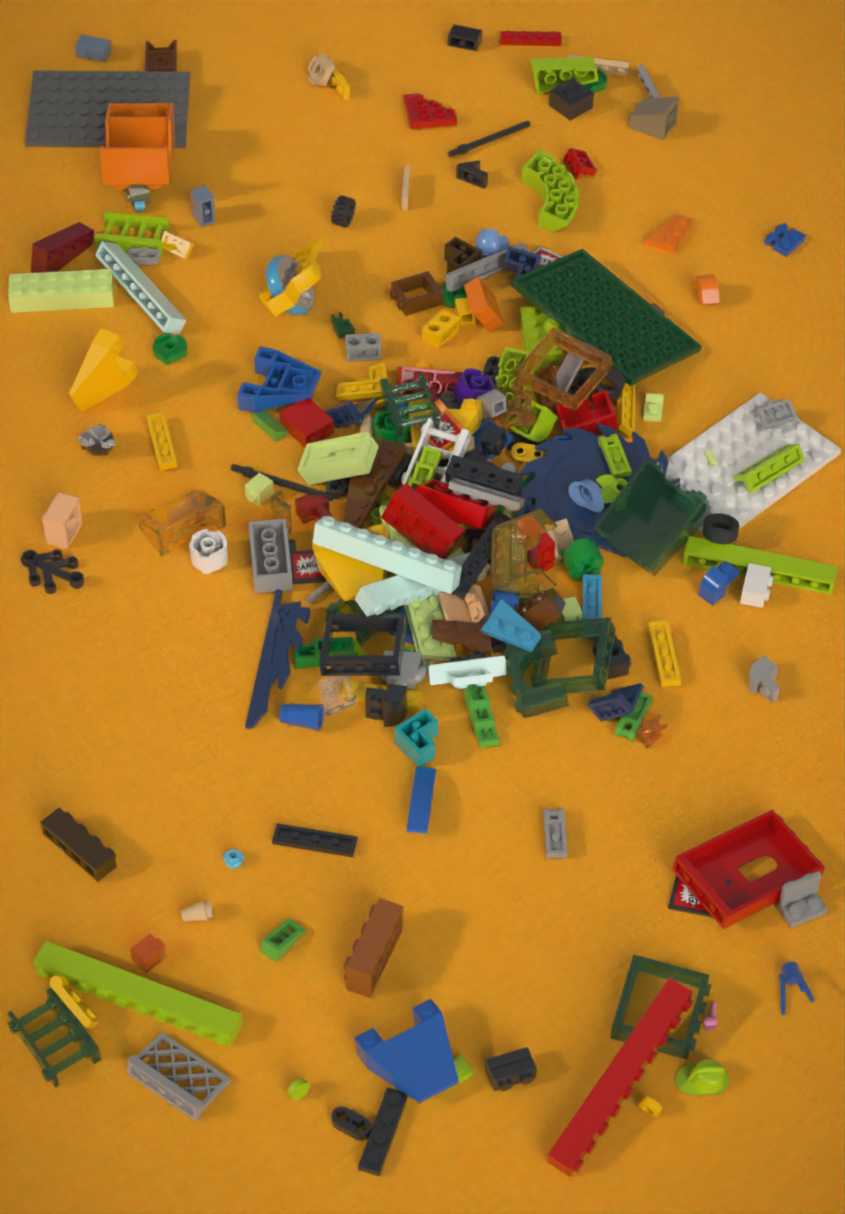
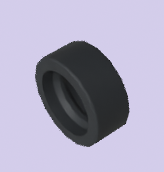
M600 366L594 371L589 381V386L594 394L607 390L610 400H614L620 396L625 386V378L619 370L613 367ZM599 379H608L611 382H613L616 387H607L603 385L599 381Z
M714 513L706 516L702 533L707 540L713 543L730 544L736 541L740 525L730 515Z

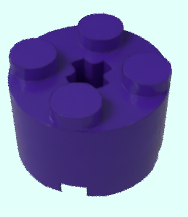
M473 368L465 369L453 390L455 397L459 400V405H462L464 399L476 400L477 397L493 390V380L488 375L486 377L483 376L480 370Z

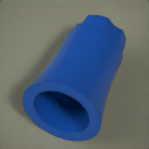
M290 703L281 705L279 715L281 723L309 728L315 731L321 730L324 719L323 704Z

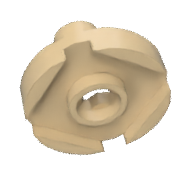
M324 54L312 58L308 66V71L310 72L308 79L310 83L317 86H325L331 73L335 69L331 58Z

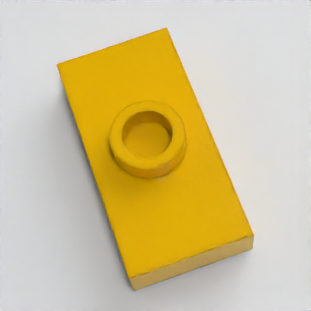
M165 231L161 239L163 249L188 260L194 244Z

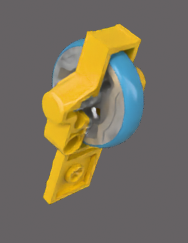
M321 237L294 251L292 257L278 255L267 264L265 276L268 286L260 292L259 296L261 302L270 309L275 317L284 311L294 316L304 315L313 307L315 301L313 284L321 278V267L316 261L317 255L322 250L321 247L324 243Z

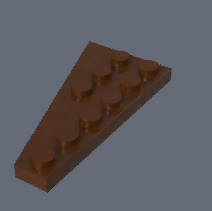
M373 438L379 447L371 471L368 474L352 476L350 478L343 523H349L351 526L363 529L407 451L406 444Z

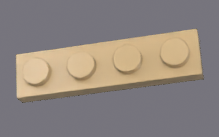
M568 55L567 58H585V57H583V56H576V55ZM594 58L597 71L599 69L606 74L610 73L618 76H628L629 62Z

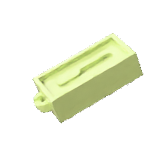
M369 432L308 443L297 471L308 485L368 474L371 471L379 446Z

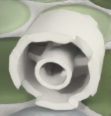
M203 529L192 535L189 548L191 562L194 567L201 570L203 574H210L227 565L228 549L227 539L224 534L218 530L216 533Z

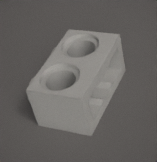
M380 333L345 335L347 362L381 360Z

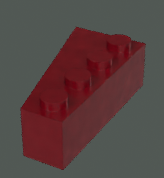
M78 222L33 243L31 273L58 272L93 245L94 230Z

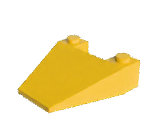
M101 328L93 340L69 393V396L81 413L129 386L137 376L138 370L135 364L117 356L121 353L124 346L120 336Z
M412 395L408 404L414 452L422 434L413 426L411 418L418 416L422 423L426 424L428 418L433 419L440 414L436 408L430 407L429 396ZM464 399L460 409H448L461 425L470 432L471 436L479 429L483 419L481 400ZM456 444L452 445L446 450H454Z
M386 523L367 528L368 532L382 535L389 539ZM311 540L318 570L344 602L355 599L361 587L386 579L387 570L319 546Z

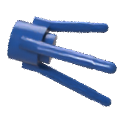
M796 962L785 963L781 967L782 974L779 975L781 1015H785L786 1008L785 982H788L790 985L798 984L801 992H806L810 1001L814 1002L812 993L803 978L802 972L799 970L798 964Z

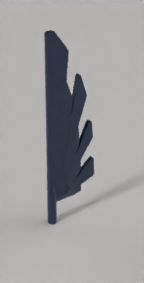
M282 590L275 591L245 724L246 729L253 728L267 712L270 689L277 676L278 688L280 690L283 688L291 673L288 658L291 641L297 652L300 651L303 642L302 636L295 628L297 619L306 624L309 620L311 610L308 607H300L301 602L280 605L283 594Z

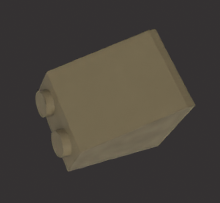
M644 98L640 104H637L635 110L629 114V128L664 140L677 123L680 98Z

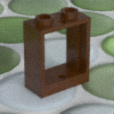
M429 271L391 282L390 296L396 301L398 309L402 310L405 316L443 305V291ZM424 287L427 294L407 299L404 295L405 292Z

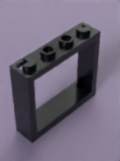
M366 614L327 615L319 658L321 676H400L407 631L405 614H374L368 617ZM397 631L393 655L329 656L333 632Z

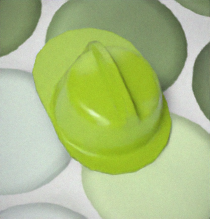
M704 1059L699 1063H691L681 1067L676 1073L675 1082L683 1093L698 1096L722 1093L729 1085V1077L719 1062L713 1059Z

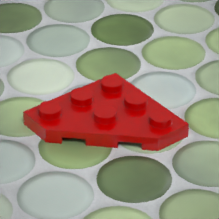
M419 93L403 95L410 129L457 125V116L454 109L450 107L446 109L442 107L441 103L432 99L429 101L424 98V95Z

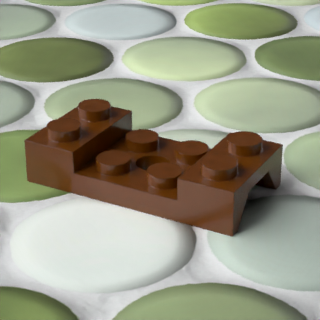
M173 40L169 47L155 48L149 41H146L145 71L177 72V40Z

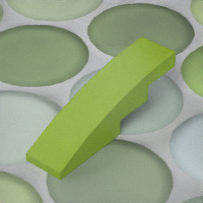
M424 446L420 461L417 462L412 479H409L408 485L417 490L419 484L431 478L434 479L443 452Z

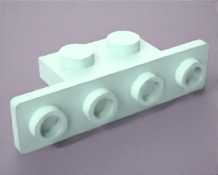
M501 655L428 665L429 683L431 685L451 683L458 689L467 688L470 684L484 686L487 685V682L493 681L492 677L507 674L505 656Z

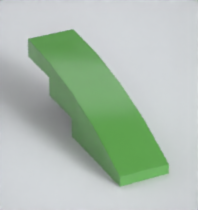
M470 684L467 688H462L479 748L498 746L500 739L494 727L495 719L490 709V700L485 687Z

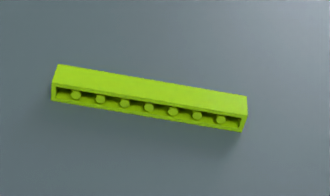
M693 536L688 537L683 559L684 565L708 570L713 566L717 568L724 561H727L740 571L739 576L746 577L749 563L771 567L772 583L832 595L838 566L732 544H717L707 539Z

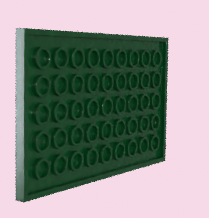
M583 248L511 280L510 286L548 318L556 320L561 329L585 349L589 350L605 366L619 370L625 378V383L629 386L700 352L702 348L698 342Z

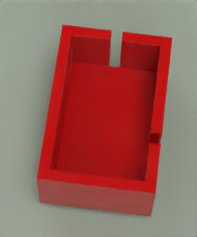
M607 390L592 394L593 410H591L588 396L556 405L562 431L568 428H580L599 436L602 434L597 424L618 430L616 413Z

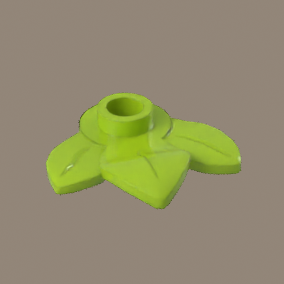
M611 475L599 476L596 481L601 487V497L604 504L611 503L614 510L620 508L624 504L625 495L629 491L627 481L622 478L615 479ZM617 485L621 486V491L617 489Z

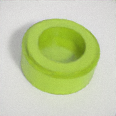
M298 1078L291 1083L287 1093L294 1101L300 1100L309 1091L310 1084L304 1078Z

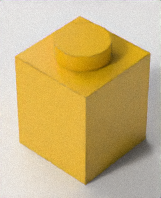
M468 298L455 299V314L460 317V325L475 324V315L472 313Z

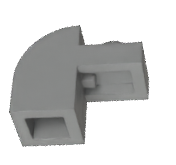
M496 389L476 398V400L482 401L483 419L481 423L487 419L493 422L499 419V414L507 411L506 396Z
M766 656L752 664L748 678V688L752 694L759 691L764 698L773 703L778 700L780 687L774 682L778 667Z

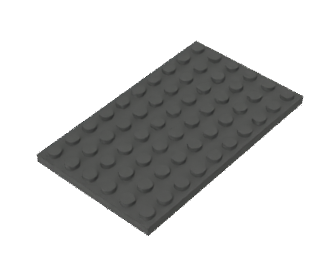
M33 71L25 145L26 147H106L105 119L109 103H173L176 134L174 148H186L190 72Z

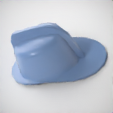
M585 479L570 484L569 495L577 505L594 512H601L603 510L602 490L597 483L590 479Z

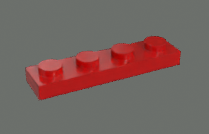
M500 31V45L561 46L562 43L561 32Z

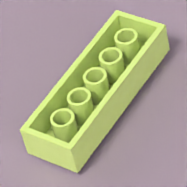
M112 269L9 274L8 299L11 313L114 307Z

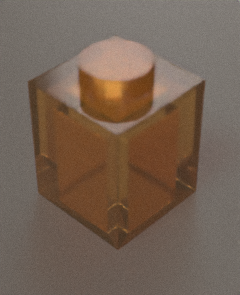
M148 934L130 949L132 961L145 973H148L166 958L164 943L161 939L155 938L151 934Z

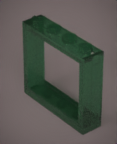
M610 617L553 622L543 628L540 634V644L537 647V659L534 662V674L531 677L532 688L535 689L538 696L605 690L616 631ZM599 636L592 675L547 679L554 640Z
M633 954L613 1021L610 1038L625 1042L635 1028L624 1025V1021L639 972L665 979L671 978L676 982L698 987L699 990L685 1041L669 1037L664 1047L659 1046L657 1051L688 1060L689 1052H694L697 1039H693L694 1034H699L702 1021L698 1020L699 1015H704L707 1002H703L705 996L709 997L712 984H708L709 975Z

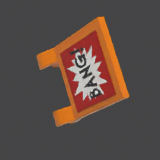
M440 399L434 402L436 410L440 413L432 419L434 428L454 435L460 434L461 430L465 429ZM414 416L411 418L412 424L421 433L423 423L418 416ZM430 435L428 440L432 446L444 450L455 444V442Z

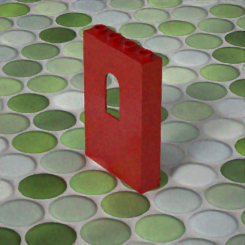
M773 809L677 855L672 866L675 874L722 929L778 902L785 883L796 881L808 873L813 874L818 871L822 877L825 869L822 862L813 855L808 846L796 836L795 832L785 824L783 819ZM762 856H769L776 861L777 868L774 871L752 882H749L738 869ZM726 879L732 881L729 886H727Z

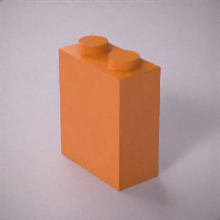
M477 277L465 284L464 287L472 313L484 327L491 332L503 325L504 322L496 297L483 281Z

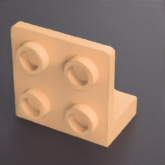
M473 585L464 600L454 594L440 592L437 595L446 620L485 623L490 617L479 585Z

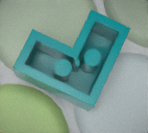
M425 708L394 728V743L418 767L425 765L435 758V743L431 739L438 736V720Z

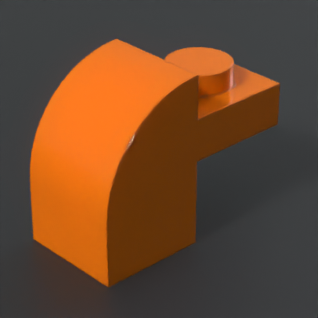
M715 275L697 276V281L693 282V289L698 290V302L700 304L718 303L719 290Z

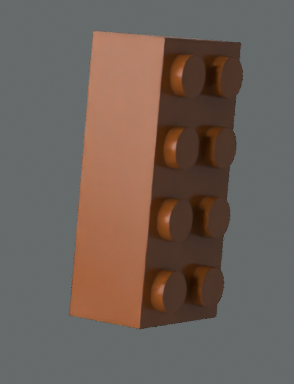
M379 898L376 905H372L369 912L370 918L368 922H364L361 928L362 935L360 939L355 940L352 948L353 953L351 957L348 956L344 964V969H346L344 980H346L347 990L371 998L403 931V906Z

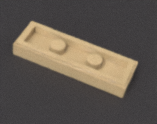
M405 166L403 171L402 210H408L410 166Z

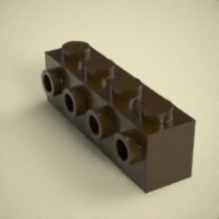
M58 808L40 822L42 834L97 882L117 867L114 851L102 845L97 836H92L88 833L83 824H78L74 821L73 816L69 812L65 813L61 808Z

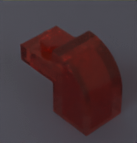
M309 494L295 499V512L303 524L315 519L319 521L323 516L332 517L329 501L321 495Z

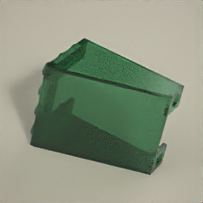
M646 458L592 529L597 536L655 576L688 541V537L693 536L704 524L706 516L712 514L707 496L699 490L696 492L693 489L691 491H683L680 488V484L676 481L666 479L660 462L655 459L650 460Z

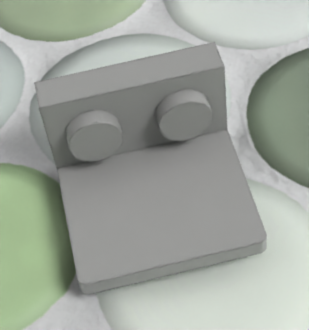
M819 871L813 874L808 873L796 881H789L782 887L778 911L790 929L827 914L828 908L817 893L821 879Z

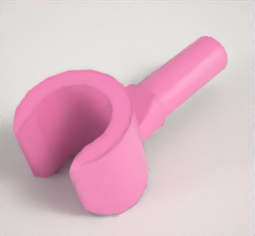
M715 1002L711 1003L710 1017H704L705 1030L717 1029V1003Z

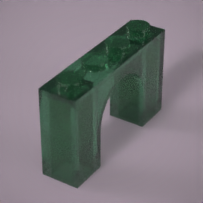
M551 629L539 632L541 639L532 653L505 642L506 649H504V655L510 666H507L509 677L513 679L511 690L517 698V701H514L517 713L520 712L523 718L569 706L566 688L562 681L539 687L530 686L524 682L525 671L532 662L558 654L555 637Z

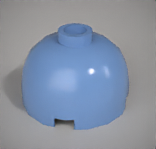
M482 229L481 232H478L475 246L481 250V257L486 258L507 249L510 245L508 238L505 235L503 237L498 235L499 231Z

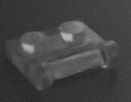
M329 676L317 682L326 716H330L357 703V698L353 694L350 681L351 676ZM342 681L346 694L344 699L342 698L339 682Z

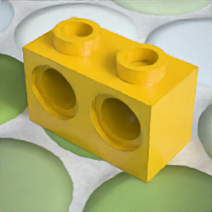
M445 309L441 310L428 323L423 325L422 340L439 349L459 331L460 317Z

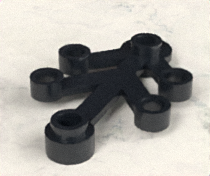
M59 549L42 554H37L34 550H27L22 554L21 563L29 569V583L31 586L37 587L41 584L36 567L43 570L44 588L47 594L56 592V584L53 582L51 574L68 581L70 586L75 589H79L84 585V575L81 572L75 571L70 574L59 569L61 567L76 569L78 567V559L71 556L63 559L62 551ZM49 559H52V560H53V562H48V563L44 562V560H49Z

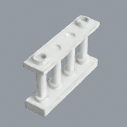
M428 418L427 423H424L422 426V435L407 472H404L402 475V485L408 484L409 479H412L424 446L442 451V457L448 458L450 462L452 455L464 457L471 440L470 432L462 429L460 434L454 435L435 429L432 419ZM430 435L455 442L454 450L447 451L428 445ZM438 466L436 473L442 475L441 482L447 483L445 480L447 467Z

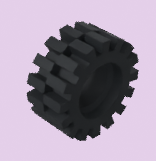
M340 195L335 201V205H333L331 222L344 228L348 227L355 214V200Z

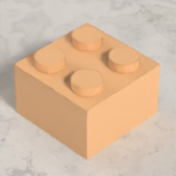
M58 492L55 499L51 500L49 509L42 516L47 544L68 549L83 524L78 497Z

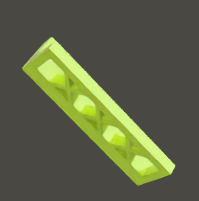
M785 444L734 475L733 479L734 481H743L747 492L752 493L805 461V457L799 444Z

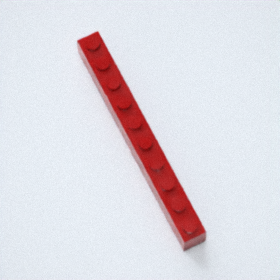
M671 978L668 979L548 1153L547 1162L569 1177L572 1176L574 1171L576 1173L580 1171L584 1164V1160H582L587 1153L591 1154L597 1145V1142H595L597 1137L605 1134L609 1127L608 1121L610 1118H615L618 1115L623 1099L628 1100L634 1090L632 1086L635 1081H641L646 1072L644 1070L646 1065L654 1062L659 1046L664 1047L670 1037L668 1035L669 1031L672 1028L674 1030L677 1028L681 1021L680 1015L682 1012H687L693 1003L691 1000V990Z

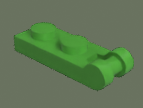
M641 692L632 714L621 717L615 730L616 736L628 737V740L634 742L653 701V696ZM625 726H629L632 728L631 730L626 729Z

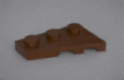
M432 619V639L454 646L457 644L467 646V650L471 651L477 649L485 652L484 655L490 657L492 654L491 636L484 634L481 630L485 623Z

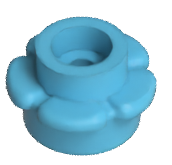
M230 849L223 856L225 864L232 869L240 867L244 858L243 853L237 851V849Z

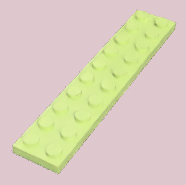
M382 505L380 507V516H382L387 506ZM382 519V523H386L390 540L401 542L403 545L411 548H418ZM431 595L424 600L419 599L409 605L404 604L416 652H422V660L450 661L456 658L454 645L432 639V619L446 620L438 596Z

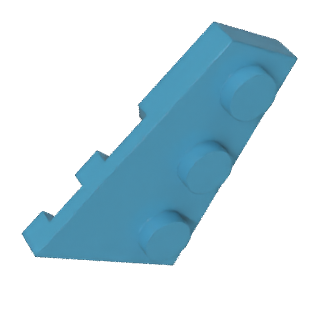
M502 599L481 629L486 635L531 653L541 639L540 633Z

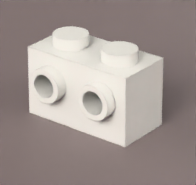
M748 564L740 601L741 604L763 608L764 600L768 601L770 590L767 587H771L773 576L770 575L771 567Z

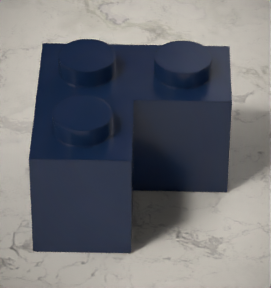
M509 246L504 258L503 269L516 272L517 278L539 268L541 256Z

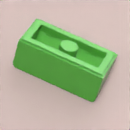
M267 411L252 413L253 422L274 441L289 433Z

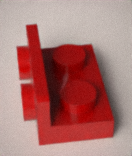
M569 148L563 162L574 179L577 180L581 173L594 176L597 169L586 151Z

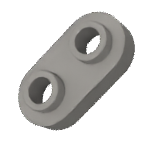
M131 248L127 251V255L135 264L155 265L161 260L160 251L154 248Z

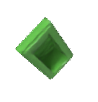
M289 918L262 939L261 952L276 962L305 933L306 929Z

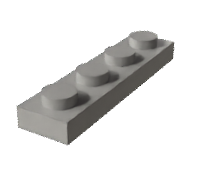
M643 64L639 65L637 68L640 73L637 75L641 82L645 81L642 84L646 91H650L648 92L649 97L660 98L661 96Z
M453 478L448 486V489L453 490L456 494L471 495L470 497L475 500L484 499L491 505L497 506L500 504L506 506V509L511 511H517L522 508L525 501L523 498L458 478Z

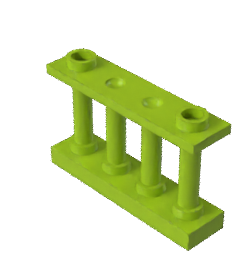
M103 212L106 229L104 234L96 233L95 235L96 250H98L101 242L104 241L118 244L125 253L131 248H154L160 251V256L162 257L163 245L160 237L162 232L167 231L170 233L169 218ZM113 227L123 228L121 235H111ZM129 229H138L137 237L127 236ZM146 230L155 231L153 239L144 238Z

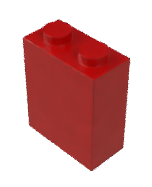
M311 399L299 401L279 412L280 423L304 448H306L308 443L321 441L334 434V420Z
M532 513L516 519L514 542L525 545L526 561L537 574L549 571L554 567L555 541Z

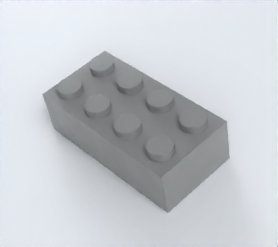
M286 519L248 522L255 593L293 590Z

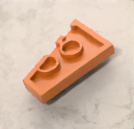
M677 214L646 237L644 245L675 254L690 229L693 219Z

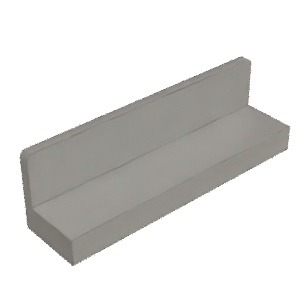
M571 347L557 372L556 379L562 401L589 350L586 349L585 353H582ZM556 405L552 406V409H550V411L554 414H556L557 412L555 407Z

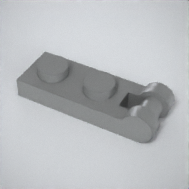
M543 808L546 859L567 858L564 808H557V810Z

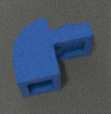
M724 561L717 568L715 566L711 567L701 581L698 596L713 606L725 596L726 586L739 576L740 571L727 561Z

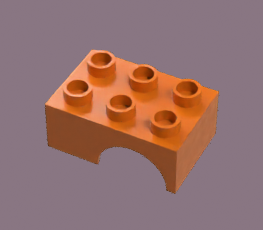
M109 103L105 119L106 147L100 146L103 185H112L115 189L123 190L131 187V185H145L148 189H160L164 184H169L176 140L173 103Z

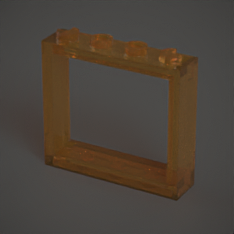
M553 327L516 369L517 381L521 385H526L535 392L541 393L549 399L555 400L563 406L576 411L613 368L612 356ZM554 346L597 366L596 370L574 395L530 374Z

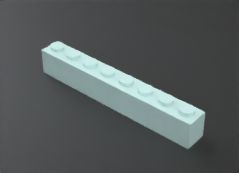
M102 241L95 254L100 262L107 269H112V274L163 332L180 334L187 321L118 244Z
M323 516L315 523L314 544L449 594L459 586L462 566L455 564L453 561H447L434 554L422 552L418 548H411L403 545L401 542L392 541L382 535L370 533L366 529L351 526L349 523L340 522L330 516Z
M471 552L447 559V561H453L455 564L462 566ZM489 564L486 565L476 581H481L487 576L486 573L491 567ZM397 575L361 587L355 597V601L368 617L374 614L379 615L389 609L394 610L404 604L409 605L419 599L424 600L428 596L438 595L443 591Z

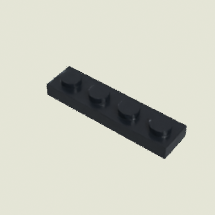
M387 1087L358 1165L359 1171L380 1177L408 1100V1095L404 1092Z

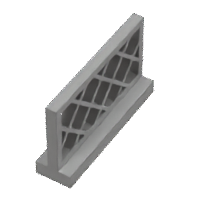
M163 1032L137 1056L132 1055L127 1060V1074L194 1121H197L202 1116V1111L231 1083V1078ZM163 1041L170 1046V1050H157V1046ZM171 1055V1062L159 1063L158 1056ZM174 1055H184L187 1057V1061L174 1062ZM145 1057H155L156 1063L146 1064L142 1060ZM200 1066L204 1069V1073L192 1074L191 1067ZM188 1067L189 1074L176 1075L175 1068ZM172 1068L173 1075L164 1076L160 1073L159 1069ZM217 1078L222 1082L219 1085L209 1086L208 1079ZM205 1079L206 1086L193 1087L192 1080ZM189 1080L190 1087L181 1088L177 1085V1081ZM207 1092V1097L201 1102L194 1097V1093Z

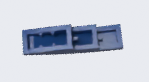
M416 767L407 832L425 834L428 832L436 778L435 768Z

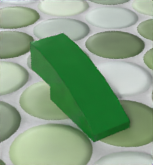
M353 637L332 638L329 656L354 655ZM314 638V643L302 644L299 652L294 647L295 669L320 666L319 658L323 638Z

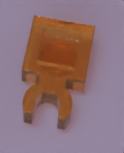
M661 715L646 721L635 732L646 748L651 747L662 736L660 731L668 725L667 723L659 724L658 720L661 718Z

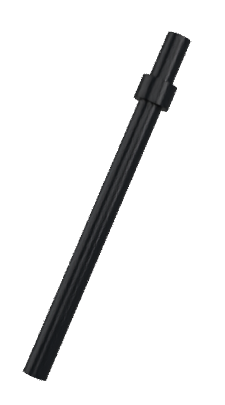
M527 120L469 144L459 145L456 149L448 151V156L451 158L458 154L468 153V150L530 127V122Z
M231 465V471L241 473L244 477L251 479L258 473H261L271 479L273 484L330 502L333 501V496H329L326 492L255 471L254 468L249 466Z

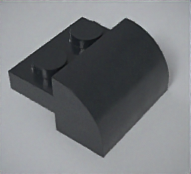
M388 684L387 690L367 687L365 693L366 718L384 720V727H392L401 723L407 714L408 686Z

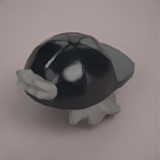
M101 423L85 430L78 436V442L82 443L81 449L87 450L93 456L107 455L113 446L116 445L112 432Z

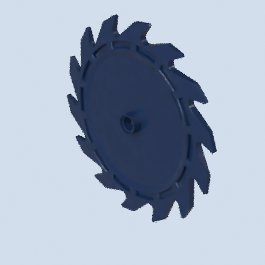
M597 424L602 434L601 436L610 437L611 434L618 435L632 472L631 476L620 477L626 480L629 485V491L625 495L624 504L614 510L611 503H605L601 512H594L577 505L570 497L568 490L570 484L575 481L580 482L590 479L597 483L596 479L599 476H612L603 451L598 444V437L600 436L580 428L563 429V433L571 437L572 440H546L535 446V450L547 452L548 455L527 462L519 474H533L535 476L522 490L529 491V499L535 501L533 515L541 525L545 524V522L551 524L567 518L574 541L589 538L590 541L593 542L594 540L598 549H605L622 557L639 556V552L631 548L629 544H656L667 538V534L655 532L653 529L675 521L682 508L669 509L666 507L680 491V478L678 477L671 483L665 481L669 461L663 451L660 452L657 459H652L649 455L645 439L634 431L632 432L633 442L629 443L612 427ZM617 485V489L621 491V486Z

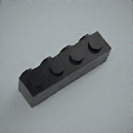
M452 455L445 471L447 483L453 478H458L517 497L523 486V475L456 455Z

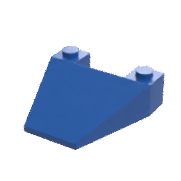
M259 347L254 357L255 373L266 375L267 377L263 386L242 383L237 394L239 410L260 412L310 399L319 382L322 371L276 349Z
M432 999L412 1008L414 1027L385 1042L374 1028L354 1037L357 1055L367 1069L419 1103L459 1083L443 1014Z

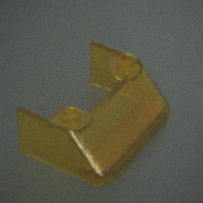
M541 509L501 523L493 529L490 582L497 590L532 596L556 587V583L540 568L527 572V551L539 544L541 533L557 528V524Z

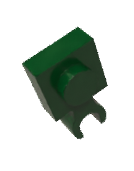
M339 312L338 318L334 317L333 314L331 315L333 330L339 339L345 338V335L355 334V328L349 319L343 320L341 312Z

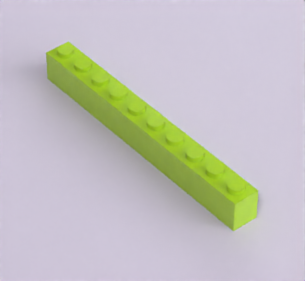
M45 941L33 961L36 973L43 978H52L53 976L66 977L69 980V985L75 987L80 992L91 993L101 1000L107 999L112 1001L119 1007L133 1009L140 1015L146 1014L154 1017L159 1022L170 1023L177 1029H186L198 1037H207L219 1045L225 1044L232 1047L243 1026L242 1014L48 941Z

